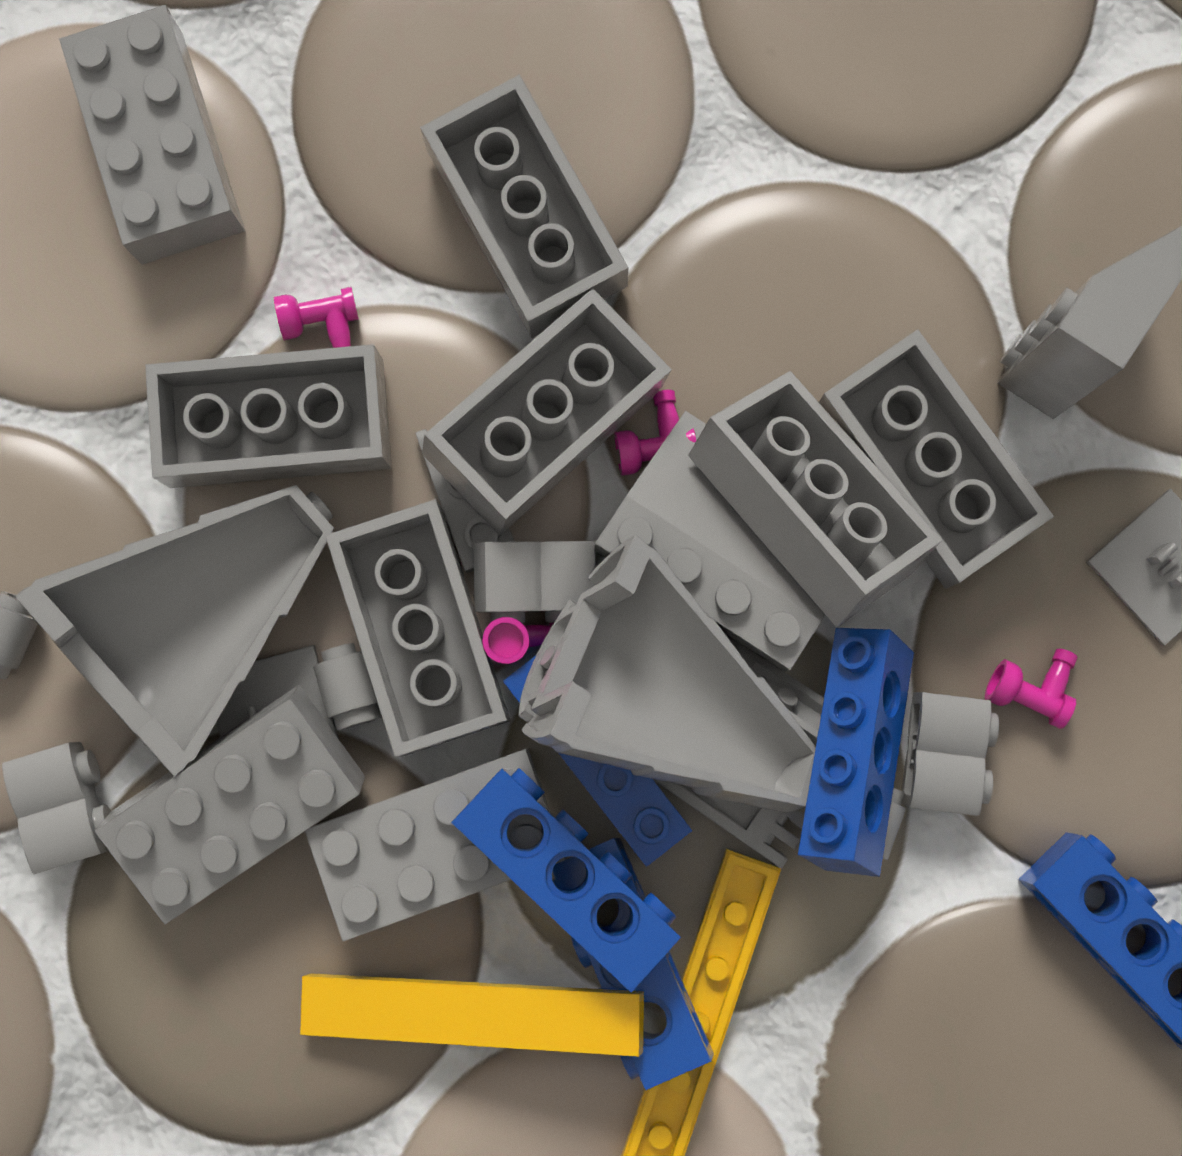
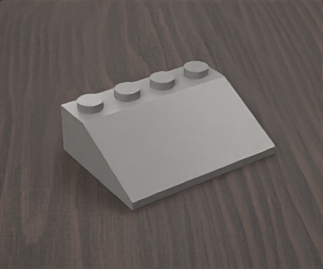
M1182 226L1093 275L1076 292L1068 287L1065 288L1053 305L1049 304L1038 320H1033L1022 335L1019 334L1000 360V363L1008 368L998 381V384L1054 419L1123 370L1182 280Z
M685 411L595 542L594 551L606 558L633 535L638 536L659 553L707 616L713 618L726 635L780 670H791L825 614L690 459L688 454L695 443L686 437V433L694 428L697 441L706 424Z

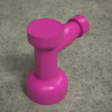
M352 287L341 289V295L298 303L297 299L289 294L273 297L278 324L284 341L298 338L303 332V325L325 321L328 337L333 348L351 346L348 322L359 320Z
M661 390L653 397L654 405L657 407V423L660 437L639 440L638 436L630 430L614 433L616 450L619 449L621 464H618L621 476L635 474L641 469L642 462L651 461L679 421L674 405L676 403L674 390ZM693 428L686 433V437L695 443L696 435Z
M511 617L497 618L486 627L483 633L484 650L492 660L498 663H514L525 655L528 648L542 645L554 622L549 623V625H523L520 621Z
M1056 649L1052 658L1053 664L1048 670L1041 688L1024 681L1022 669L1018 665L1004 659L994 670L986 687L984 698L985 700H991V703L997 706H1005L1015 701L1049 717L1050 725L1063 729L1071 719L1076 707V699L1064 694L1068 684L1070 669L1074 668L1078 657L1068 650Z

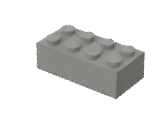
M162 5L59 38L123 246L143 265L245 232L183 33L167 6Z
M520 74L420 127L428 154L531 338L542 333L592 288L603 299H606L628 287L629 267Z
M592 288L425 433L422 455L501 536L661 390L672 369Z
M918 329L828 390L819 401L822 407L943 540L926 558L925 562L945 589L960 583L1054 517Z
M374 344L145 365L152 478L169 488L392 469L384 363Z
M791 371L711 416L688 454L690 459L836 627L845 623L912 575L943 541Z
M434 499L325 535L394 756L404 757L510 722L509 713L491 658L486 654L483 647V633L443 509L437 500Z
M297 685L201 750L196 758L187 763L185 768L175 777L168 772L112 810L94 831L165 925L358 796L365 775L302 687Z
M523 749L310 827L305 831L342 942L511 880L451 822L501 768L510 776L520 768L543 790L529 749ZM544 793L537 802L552 815ZM519 815L508 826V839L517 848H531L541 839L542 825L532 815ZM566 857L560 859V860L557 861L556 863H559V862H561V861H564V860L566 859Z

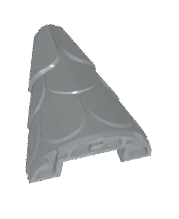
M297 485L200 515L197 523L127 544L121 551L36 579L31 586L24 588L15 597L91 686L175 777L185 768L187 763L196 758L237 685L246 679L278 618H285L327 543L325 535L332 533L334 527L328 522L333 518V515L315 493L310 492L306 496Z
M633 535L612 551L593 570L588 577L596 585L581 593L577 604L572 600L568 601L545 637L532 663L520 699L519 717L528 722L522 728L523 733L537 743L553 748L557 753L631 770L633 775L690 786L692 791L698 795L783 813L805 808L816 746L766 680L755 675L716 621L707 616L654 548L648 546L641 538Z

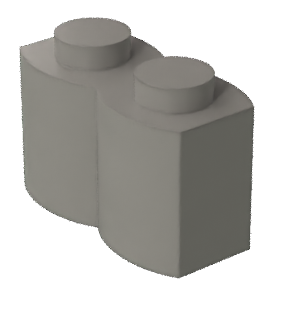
M594 541L474 543L475 612H491V622L500 617H511L521 623H525V611H545V622H555L569 600L577 604L581 593L595 586L588 577L595 569Z
M925 692L913 693L908 726V750L902 783V791L905 792L902 805L909 808L980 815L982 804H989L993 791L992 771L985 769L987 748L995 746L999 733V717L997 713L991 712V700Z
M69 742L2 763L6 790L18 819L21 843L33 875L109 851L94 831L111 810L106 804L100 805L96 796L95 783L100 782V769L96 757L91 750L85 751L81 742Z

